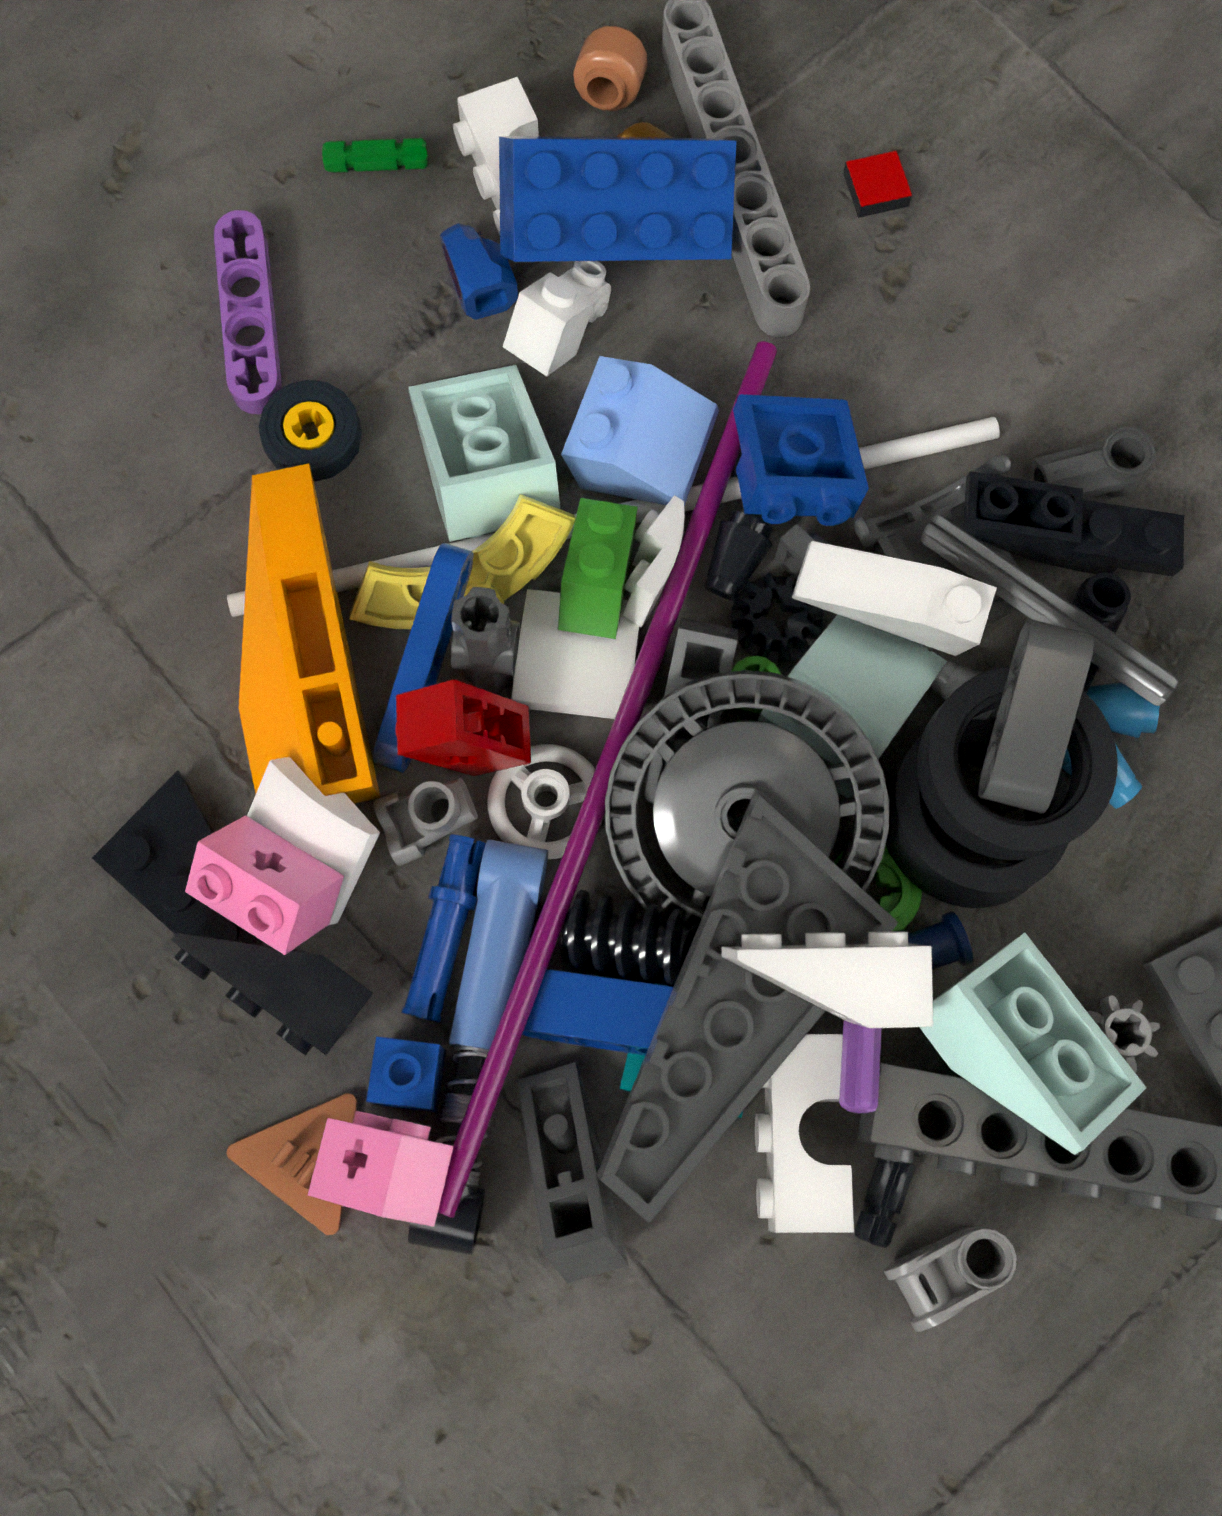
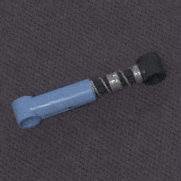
M489 839L486 842L478 879V901L449 1039V1045L454 1046L459 1051V1053L452 1057L457 1063L454 1080L447 1084L452 1093L445 1095V1104H443L445 1108L442 1109L444 1113L441 1114L442 1118L440 1120L446 1124L443 1137L436 1140L437 1143L450 1146L454 1144L531 941L536 909H538L547 869L548 850ZM478 1154L454 1218L437 1213L434 1227L410 1222L409 1244L473 1255L485 1196V1189L476 1188L479 1186L477 1181L480 1180L478 1177L481 1174L475 1171V1169L483 1165L478 1158Z

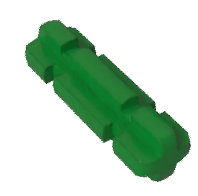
M422 138L403 139V143H397L395 139L354 140L352 145H346V141H327L323 143L322 160L325 170L331 173L348 172V168H354L356 172L399 170V166H405L407 170L425 169L428 166V147L426 140Z

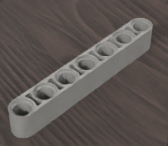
M669 0L665 5L663 13L661 49L691 138L737 140L732 255L759 328L766 334L774 337H787L795 333L801 326L810 293L808 275L709 4L706 0ZM743 207H750V208H754V209H753V210H749V209H745V208H743ZM760 252H765V253H769V254H771V255H773V256H767V257H766V256L760 255V254H758V253H760ZM773 299H785L788 300L790 304H781Z

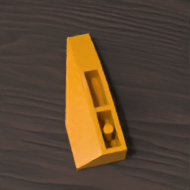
M308 463L252 475L238 707L255 794L269 761L290 757L324 796L345 793L355 804L381 797L311 467Z

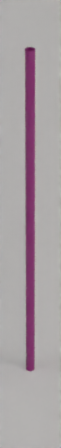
M758 342L752 354L682 539L676 561L663 589L454 1141L438 1213L452 1218L455 1216L604 817L605 798L610 772L622 744L641 718L740 453L741 447L733 412L739 394H762L777 354V348L769 342Z

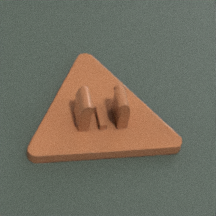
M346 1093L237 1141L228 1147L227 1157L325 1235L336 1234L340 1229L343 1205L308 1196V1191L327 1118L353 1123L358 1099L353 1094Z

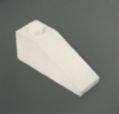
M811 541L808 545L792 598L957 656L980 644L997 587L941 567Z

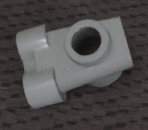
M461 778L443 784L437 781L424 782L417 786L409 795L404 796L400 790H397L373 801L375 814L386 835L388 850L398 866L425 856L424 847L478 818L468 788ZM449 802L447 814L439 821L437 817L439 806Z

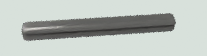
M936 515L925 527L921 536V541L924 545L974 580L997 587L995 594L1030 619L1092 634L1094 636V648L1091 662L1153 705H1162L1176 689L1179 679L1175 674L975 536L964 531L962 527L946 516Z

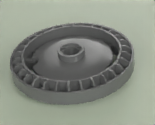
M751 670L715 673L688 682L659 700L640 718L622 744L610 772L605 798L606 833L612 858L625 885L641 906L647 910L650 904L658 905L660 922L665 925L672 911L675 908L681 909L683 912L684 928L690 929L695 923L699 927L708 903L704 902L706 895L711 897L741 825L732 818L729 808L737 800L751 799L753 795L758 794L827 857H829L836 841L840 817L854 814L849 842L836 865L865 891L870 885L883 857L889 831V798L883 770L868 737L854 718L830 696L803 681L777 673ZM742 707L772 710L791 716L812 728L830 744L842 762L826 765L816 750L805 740L775 724L753 720H738L718 724L707 729L697 718L719 710ZM684 726L693 737L677 750L668 739ZM656 752L667 762V765L661 774L654 796L653 821L655 833L660 848L671 867L683 880L695 888L693 895L684 891L666 875L654 859L645 839L640 818V793L644 774ZM850 778L854 797L839 800L834 781Z

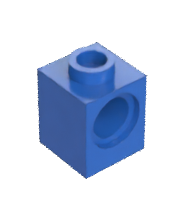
M376 1037L366 1102L378 1106L437 1113L446 1050L440 1044Z

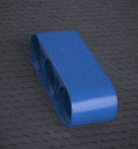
M546 969L522 1035L540 1040L646 1056L674 987Z

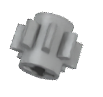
M1114 995L1100 999V1008L1103 1015L1095 1011L1087 1012L1132 1070L1136 1072L1137 1063L1134 1056L1149 1059L1158 1055V1052L1150 1045L1152 1032L1161 1028L1160 1024L1155 1022L1149 1023L1146 1017L1140 1013L1143 1006L1141 1000L1130 1002L1123 1009H1120L1118 1000ZM1117 1023L1122 1026L1119 1036L1126 1041L1125 1045L1119 1047L1115 1045L1118 1034L1110 1028V1025Z

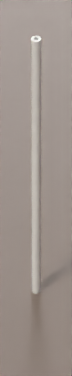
M989 417L860 447L859 450L865 470L998 439L1000 430L997 419ZM737 476L729 479L721 503L741 499ZM703 484L691 487L684 506V512L694 510ZM641 500L620 503L638 507L636 523L642 522L650 510L653 509L661 513L666 506ZM573 525V527H572V529H571V531H570V533H569L567 539H570V538L572 537V532H573L574 525ZM494 533L448 544L473 551ZM439 546L371 562L399 568L430 567ZM369 562L333 570L337 593L359 588ZM245 591L228 594L227 601L232 617L244 615Z

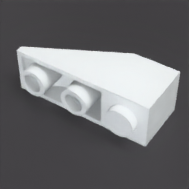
M868 932L869 944H845V933H805L806 945L782 946L781 934H741L742 946L722 947L723 958L849 1023L867 1028L933 1027L931 946L908 943V932Z

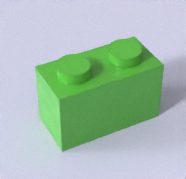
M580 498L561 581L558 630L616 639L625 595L624 588L632 559L637 506Z

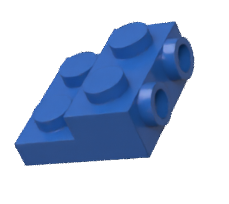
M739 394L733 412L742 452L736 467L744 513L761 515L762 519L769 524L785 523L794 516H815L820 524L835 526L849 518H854L869 487L847 400Z

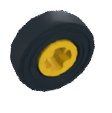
M304 380L288 384L274 393L262 409L259 423L262 447L274 466L279 470L309 463L314 482L334 477L346 469L359 452L362 428L357 409L342 390L327 382ZM314 422L319 436L308 440L302 426L306 423Z

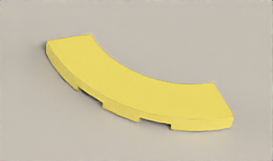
M520 494L514 508L500 528L488 540L473 550V565L464 596L469 594L472 587L489 588L495 590L496 597L504 604L507 598L522 589L532 579L535 580L555 558L575 523L576 517L574 514ZM369 561L350 611V620L391 629H411L431 566L399 568Z

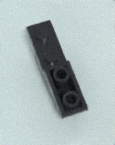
M972 471L966 476L963 530L993 546L1028 559L1092 574L1100 572L1113 573L1119 568L1173 577L1183 569L1185 515L1083 500L1082 488Z

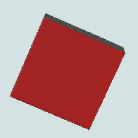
M897 150L846 161L843 175L858 218L909 207L912 193Z

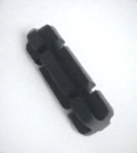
M914 1152V1156H920L919 1153ZM878 1159L864 1202L869 1203L867 1212H860L854 1230L855 1236L860 1240L883 1248H887L891 1244L897 1225L892 1222L895 1213L899 1215L901 1213L916 1168L915 1165Z

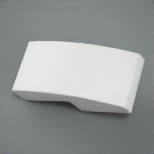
M675 495L661 513L653 509L650 510L634 536V539L641 544L632 563L636 568L625 584L624 589L632 594L622 615L641 628L658 601L680 550L685 518L684 501Z

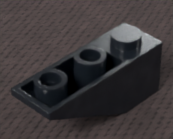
M177 932L171 939L172 942L181 948L174 957L179 963L203 980L213 971L232 985L225 995L229 1000L254 1018L258 1016L262 1009L267 1011L283 1023L276 1034L304 1055H307L313 1046L327 1055L373 994L326 957L318 953L292 950L284 955L267 945L185 932Z

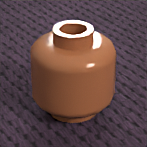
M618 26L601 27L594 30L585 39L574 68L573 76L577 91L587 103L603 111H618L627 108L637 98L648 66L647 52L641 40L631 31Z

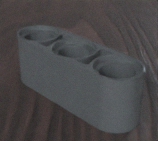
M1033 619L1026 620L1015 647L982 767L978 787L980 798L1041 814L1045 813L1056 789L1094 648V636L1092 634Z

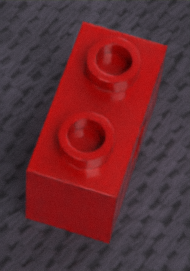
M455 679L396 695L397 722L395 732L398 755L471 776L531 763L528 705Z

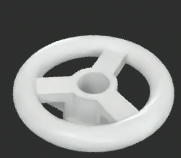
M539 744L531 746L530 764L496 771L489 786L487 808L491 824L499 838L506 843L548 850V860L562 858L570 835L558 841L546 842L551 819L557 818L564 813L568 805L584 801L595 768L586 758L572 749L554 744ZM538 762L560 763L572 769L581 778L582 782L568 785L564 776L555 770L540 769L530 773L525 767ZM511 781L521 790L523 805L532 816L527 837L514 828L506 813L505 796ZM543 791L553 792L557 796V801L549 807L538 805L535 799Z

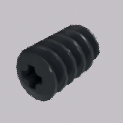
M581 889L577 893L565 918L561 940V956L563 961L568 962L570 960L573 967L586 970L594 965L596 971L604 975H609L617 969L620 977L627 980H633L641 974L645 983L658 984L665 978L667 986L674 987L698 926L695 923L690 929H685L683 912L681 909L676 908L672 911L666 925L660 924L659 907L656 904L648 906L642 920L637 919L636 902L632 899H627L624 902L619 915L613 914V898L607 894L600 898L596 909L592 910L590 909V893L587 890Z

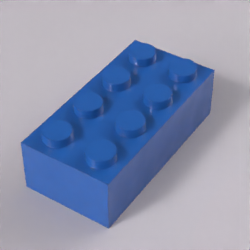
M499 136L500 255L513 262L731 259L737 140L718 138Z

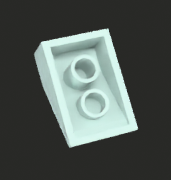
M516 365L408 387L435 495L450 542L496 532L511 513L520 494L560 509L556 462Z
M837 614L793 668L788 677L803 681L825 693L846 710L868 737L879 759L947 661L933 651L929 652L927 647L920 643ZM763 709L758 721L775 724L798 735L816 750L826 765L842 762L830 744L809 726L791 716L772 710ZM850 778L834 781L837 792L845 798H850L854 795Z
M1023 933L933 999V1027H919L951 1070L1074 1155L1083 1151L1146 1089L1143 1082L1026 933Z

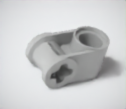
M968 1226L959 1229L934 1244L923 1246L904 1255L888 1265L883 1271L888 1280H896L914 1315L910 1323L915 1332H921L947 1321L961 1312L967 1305L1003 1287L1011 1280L1016 1270L1017 1256L1013 1245L1003 1234L985 1227ZM986 1239L993 1246L995 1261L989 1271L981 1275H974L966 1261L967 1251L975 1241ZM919 1276H920L921 1280L923 1281V1283H924V1285H925V1287H926V1289H927V1291H928V1293H929L931 1299H929V1297H928V1295H927L925 1289L923 1288V1286H922V1284H921V1282H920V1280H919Z

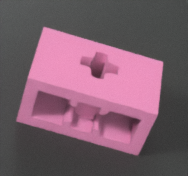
M245 815L198 841L185 892L286 955L329 925L344 875Z
M355 1111L353 1123L327 1118L308 1196L380 1217L434 1227L453 1146L428 1141L431 1127L407 1121L390 1119L360 1111Z

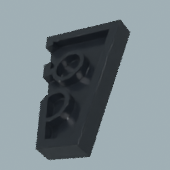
M177 770L92 859L174 934L185 932L255 944L263 943L262 940L185 892L197 843L214 833L198 806L184 775Z

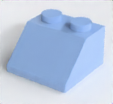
M599 356L561 455L580 489L667 505L675 495L684 501L685 506L718 416L719 408L711 400L652 364Z

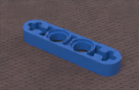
M444 542L439 546L434 556L377 736L373 753V762L377 765L403 773L410 764L411 758L400 756L397 751L395 732L397 722L396 695L436 684L453 632L451 618L454 600L464 597L473 565V551Z

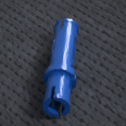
M454 834L449 836V845L438 886H431L428 899L432 900L433 904L406 1003L401 1012L439 1023L441 1022V1012L469 910L475 911L478 898L473 896L486 845L482 841L474 843V838Z

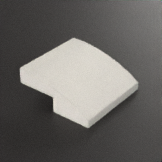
M527 589L511 700L528 705L531 710L615 719L635 666L639 626L622 615L628 600H623L616 639L558 630L560 593Z
M290 757L270 760L247 816L344 875L329 925L336 924L346 907L380 832L345 793L324 796Z

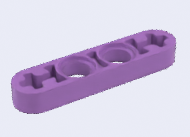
M235 210L219 218L214 228L226 381L234 402L241 410L249 414H262V409L272 395L282 389L269 248L260 220L248 211ZM237 234H248L245 237V250L248 258H239L234 244L238 239ZM251 277L260 282L257 292L251 296L238 297L231 293L232 286L241 278ZM253 325L264 329V337L256 345L242 346L235 341L236 335L244 327ZM247 364L256 365L263 382L259 384V392L254 394L249 393L247 390L251 385L250 370Z

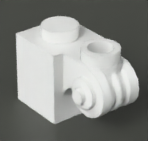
M575 261L573 268L561 276L557 277L550 272L519 293L502 347L545 376H549L576 356L588 321L593 322L597 317L603 316L608 308L611 285L604 281L606 276L605 267L598 261Z

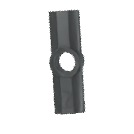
M472 587L469 594L461 599L454 600L451 618L454 631L451 667L463 670L465 680L472 683L473 686L499 695L507 687L513 686L519 646L520 623L518 621H510L509 607L499 601L494 589Z

